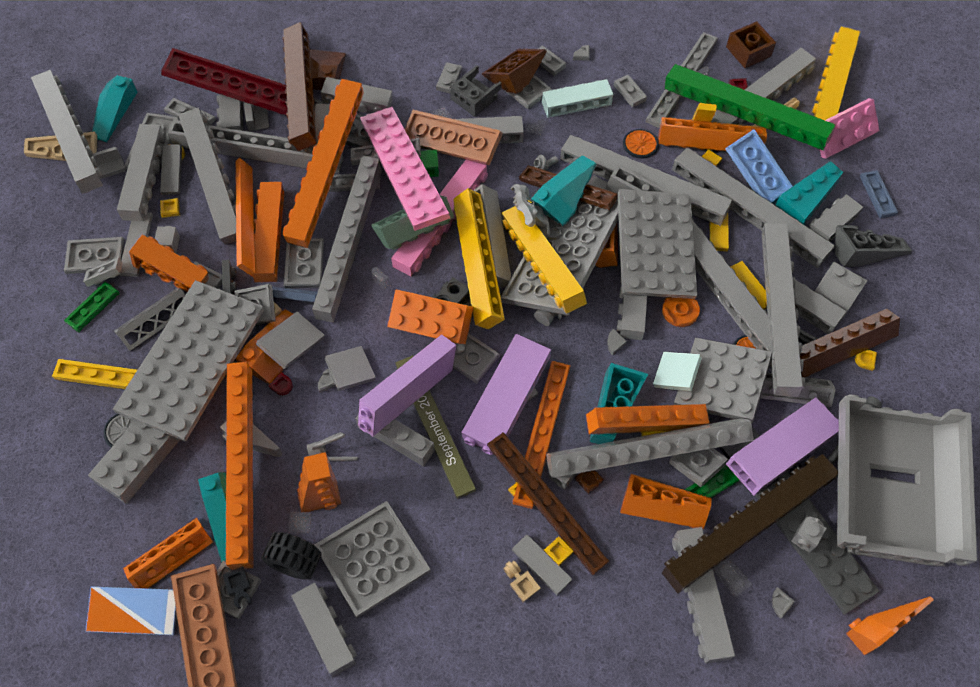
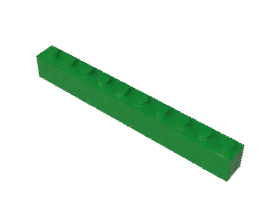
M677 64L673 66L666 76V90L699 103L716 104L717 110L820 150L825 149L836 125Z

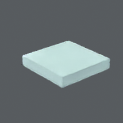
M663 352L653 382L654 387L692 391L702 359L700 354Z

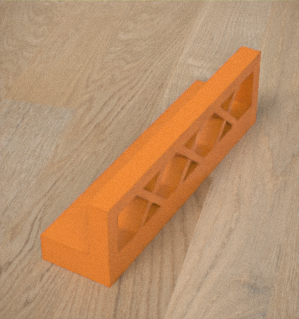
M195 518L124 567V572L134 588L147 589L213 543V540L205 531L200 521Z

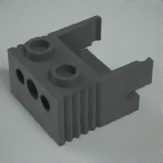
M478 65L450 86L451 100L474 117L498 98L496 93L501 90L500 81L498 84L488 88L475 78L476 74L479 73Z

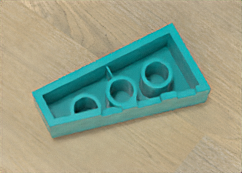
M828 162L781 194L775 206L804 225L836 187L843 171L833 162Z
M610 363L605 372L598 407L632 406L648 374ZM617 433L591 434L589 442L595 444L613 442Z

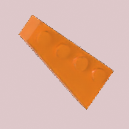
M142 234L129 251L133 267L137 269L143 267L146 270L145 272L152 276L156 273L166 283L173 281L177 288H181L185 292L189 291L195 280L204 284L209 280L205 267L193 264L184 255L179 256L172 248L160 245L153 237H146Z
M326 452L304 457L302 473L300 474L301 481H299V488L297 489L301 514L323 508L325 510L336 508L337 505L341 504L337 480Z
M631 474L620 513L692 528L702 527L704 529L711 509V498Z

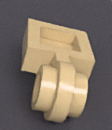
M515 561L505 564L506 567L503 569L510 579L516 578L510 586L522 602H525L540 590L539 585L528 571L520 576L519 572H521V569Z

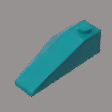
M117 75L106 84L99 95L92 132H95L97 135V140L104 142L109 140L138 93L132 79Z
M584 155L579 157L536 192L531 198L535 206L542 208L543 214L564 226L576 212V205L579 199L582 198L585 185L589 183L597 164Z

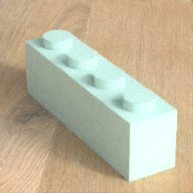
M607 79L549 90L542 94V104L547 118L612 105L613 93Z

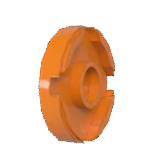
M666 297L662 305L664 318L676 327L692 325L696 322L700 312L698 301L691 298Z

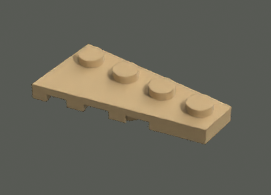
M84 133L83 135L92 153H97L96 133ZM56 135L25 138L24 154L26 157L66 161Z

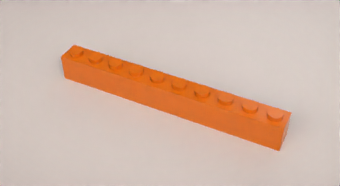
M341 79L340 84L336 86L335 98L330 102V111L324 118V127L319 132L317 146L315 145L313 148L312 160L307 164L306 176L301 180L300 192L296 194L294 208L289 212V222L283 229V236L287 243L306 248L309 246L364 94L362 83Z
M248 362L227 364L226 565L231 570L240 567L245 569L254 568L252 369Z

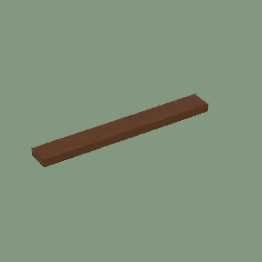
M502 432L487 444L488 448L593 576L609 560L506 434Z

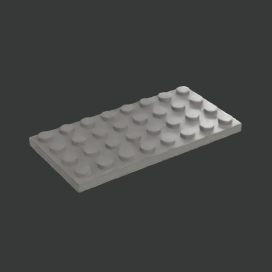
M618 199L610 210L578 201L576 212L564 226L546 216L550 228V235L547 240L582 289L619 219ZM523 256L501 295L502 303L570 315L571 312L566 314L562 307H557L554 295H549L546 289L547 285L541 283L538 272L534 273L531 262H527Z
M195 280L115 404L114 412L186 442L227 374V364L234 362L264 311L263 306Z

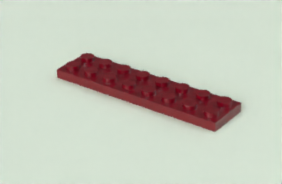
M172 48L161 70L162 76L283 115H286L288 112L286 106L287 96L285 93L286 85L175 48Z

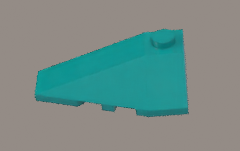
M218 472L200 478L198 482L221 562H223V560L226 561V473Z

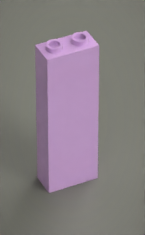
M518 334L514 336L462 431V438L466 444L473 447L477 445L486 454L493 455L487 444L502 432L507 437L509 436L551 357V349Z
M440 335L359 400L358 426L360 429L369 433L372 437L375 436L453 370L456 344Z
M815 397L735 453L726 465L752 495L755 496L839 433V420Z

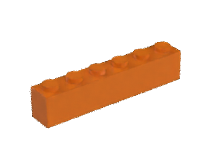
M662 117L659 130V144L664 146L675 145L682 148L694 147L701 150L714 149L715 151H726L725 148L753 129H755L765 144L767 132L764 127Z
M260 182V189H257L258 204L255 205L257 219H254L255 273L250 275L253 277L254 282H277L285 192L282 182Z
M706 404L598 407L586 414L589 434L674 431L709 424Z

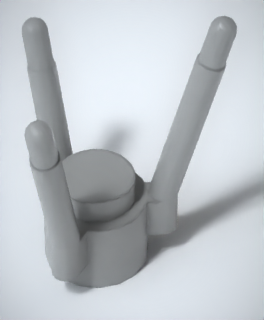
M339 432L321 441L307 444L308 455L326 452L325 445L345 437V434ZM328 457L329 461H357L358 457Z

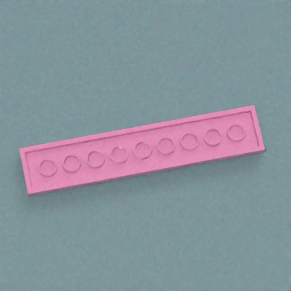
M393 107L360 117L361 123L414 231L450 219L445 204Z

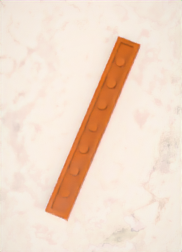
M239 158L235 162L237 267L252 275L255 273L253 169L244 160Z
M551 361L525 459L540 477L543 472L546 454L548 453L570 370V365ZM517 484L513 504L533 509L534 503Z

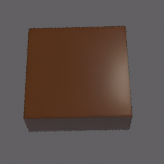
M595 470L581 472L575 477V480L588 494L604 481Z

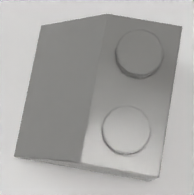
M833 262L814 292L839 305L847 313L868 280Z

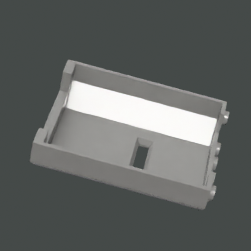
M858 395L845 396L839 402L837 547L841 549L847 547L848 552L855 555L930 566H945V563H957L958 566H965L976 562L971 413L963 412L961 409H951L942 417H938L931 413L917 414L910 410L895 411L889 407L874 408L871 405L865 404L866 398H859ZM871 469L913 474L915 483L871 477Z

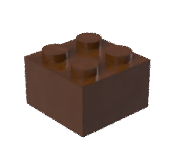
M756 21L731 32L726 47L744 68H747L772 57L776 42Z

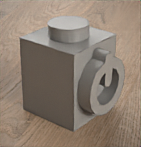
M806 517L799 525L791 542L810 553L818 545L826 528L818 518Z

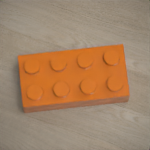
M396 289L387 327L432 338H438L440 335H443L453 343L466 344L474 307Z

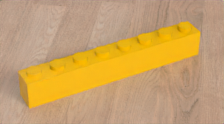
M841 26L839 32L834 33L832 39L834 44H831L829 50L831 56L828 55L825 63L828 67L824 68L822 77L825 78L821 79L818 88L821 91H818L815 101H818V103H815L812 109L815 117L827 120L838 114L860 31Z
M467 188L453 198L471 305L474 307V322L476 326L489 330L504 321L505 318L481 194Z
M515 206L502 212L504 229L509 230V235L513 241L516 240L519 251L523 250L526 261L531 262L534 273L538 272L541 283L547 285L546 289L549 295H554L557 307H562L567 314L586 305L587 301L584 290L536 224L533 227L527 226L523 212L517 210Z

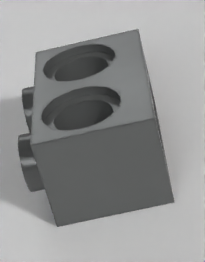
M452 277L449 282L447 281L443 284L441 291L437 295H433L432 298L465 305L470 299V293L466 285Z

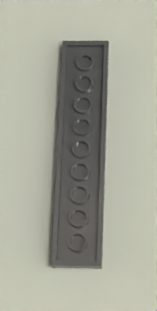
M752 426L753 438L755 440L760 435ZM752 441L719 448L729 460L735 453ZM786 472L755 495L756 498L759 500L761 498L760 494L766 489L770 488L772 491L776 488L775 484L783 477L786 480L790 478L789 473ZM809 499L776 522L785 537L844 615L879 592L855 558L848 552V549L837 547V535ZM806 517L818 518L826 528L818 545L810 553L791 542L799 525Z

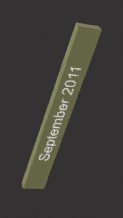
M413 355L395 362L397 369L413 358ZM427 391L413 404L430 441L434 442L437 457L456 498L459 499L475 492L476 488L430 391Z

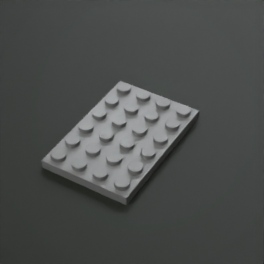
M619 189L618 213L622 294L695 299L697 297L690 194Z

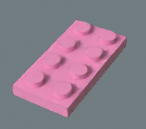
M867 99L825 120L836 125L825 149L820 150L821 157L828 158L879 132L874 99Z

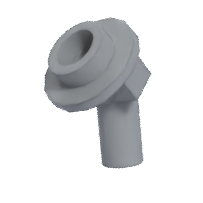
M539 155L534 160V167L547 171L550 166L559 161L556 156L546 161L544 155Z

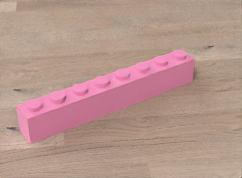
M470 160L464 161L439 194L447 198L454 218L450 219V222L446 225L434 227V230L430 233L424 234L423 232L417 235V239L403 242L402 246L398 248L391 258L394 268L409 276L420 270L422 261L429 258L431 249L434 245L437 246L439 244L442 234L444 232L447 233L451 222L456 220L453 198L467 188L475 190L481 182H485L488 176L487 165Z

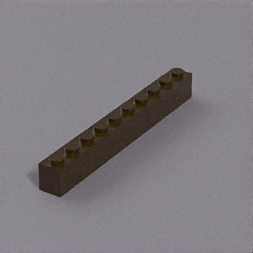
M823 454L817 458L811 457L804 463L806 465L804 468L797 467L789 474L790 478L787 480L784 477L775 484L776 488L772 491L770 488L766 489L760 494L761 498L758 501L753 499L744 506V511L741 513L739 510L734 512L729 517L730 521L726 524L722 521L713 528L714 532L708 535L705 533L697 540L698 544L694 547L690 544L680 552L682 554L676 559L673 556L664 563L666 567L662 571L663 576L679 594L832 482L838 476V470Z

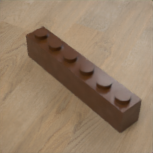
M884 309L802 345V351L799 354L800 360H803L801 377L810 376L899 336L900 317L889 309Z

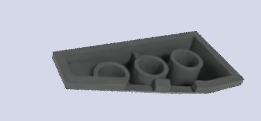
M837 225L835 254L844 267H859L907 255L912 252L905 240L900 237L888 234L876 235L873 233V230L869 229L866 232L860 231L857 226Z

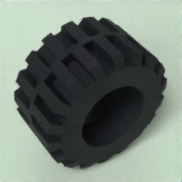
M274 532L261 559L269 567L283 574L306 580L312 578L322 553L316 546L302 538L288 533Z

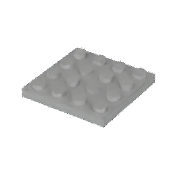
M695 338L690 354H700L702 359L692 391L678 390L674 405L706 404L708 414L731 419L744 418L751 420V423H753L770 366L772 352Z
M388 501L314 544L321 551L322 560L356 618L431 572Z

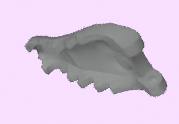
M514 184L510 188L512 191L515 190L514 193L516 194L513 197V203L517 210L523 212L525 224L529 227H533L535 224L541 227L540 231L547 239L550 235V228L542 208L535 206L534 202L531 201L527 186Z

